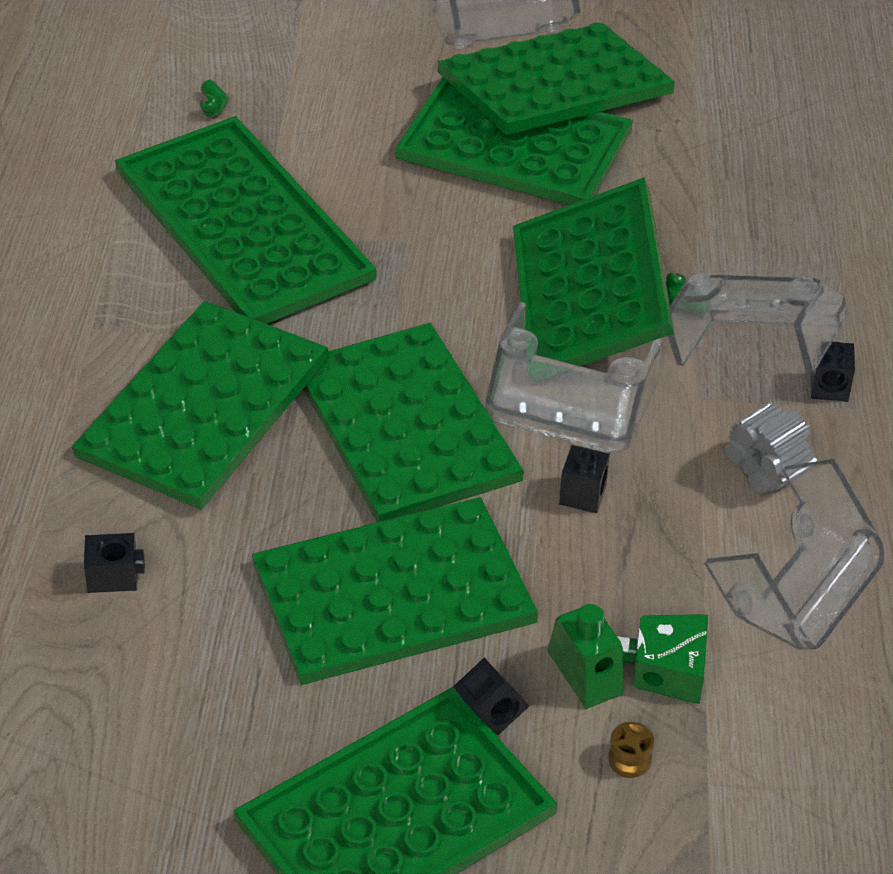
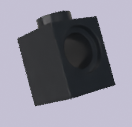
M816 340L810 372L811 399L849 401L855 372L854 343Z
M571 445L561 474L559 505L593 513L598 512L607 487L610 453Z
M134 533L85 535L84 571L87 592L137 591V574H145L144 549H136Z
M485 657L453 686L469 707L497 735L502 733L530 707Z

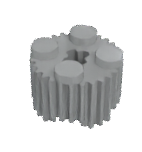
M769 402L732 426V430H730L732 435L729 436L731 441L725 444L726 455L731 462L739 464L738 466L743 468V473L748 475L749 484L755 492L763 494L769 490L772 492L777 491L815 466L814 463L817 462L815 452L809 449L811 445L806 440L808 438L807 435L810 434L808 429L810 426L805 424V419L799 416L798 411L794 412L791 410L787 413V410L782 411L780 406L777 407V405Z

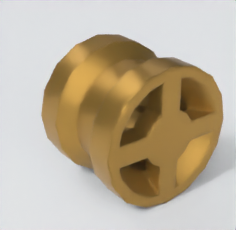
M624 722L616 726L610 738L611 747L608 755L610 767L615 773L627 778H635L645 774L650 769L652 762L653 733L648 727L636 722Z

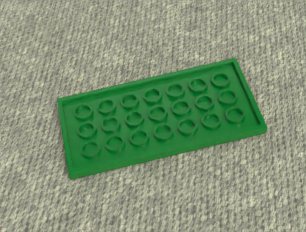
M236 116L115 160L118 174L238 314L268 324L377 279V268Z

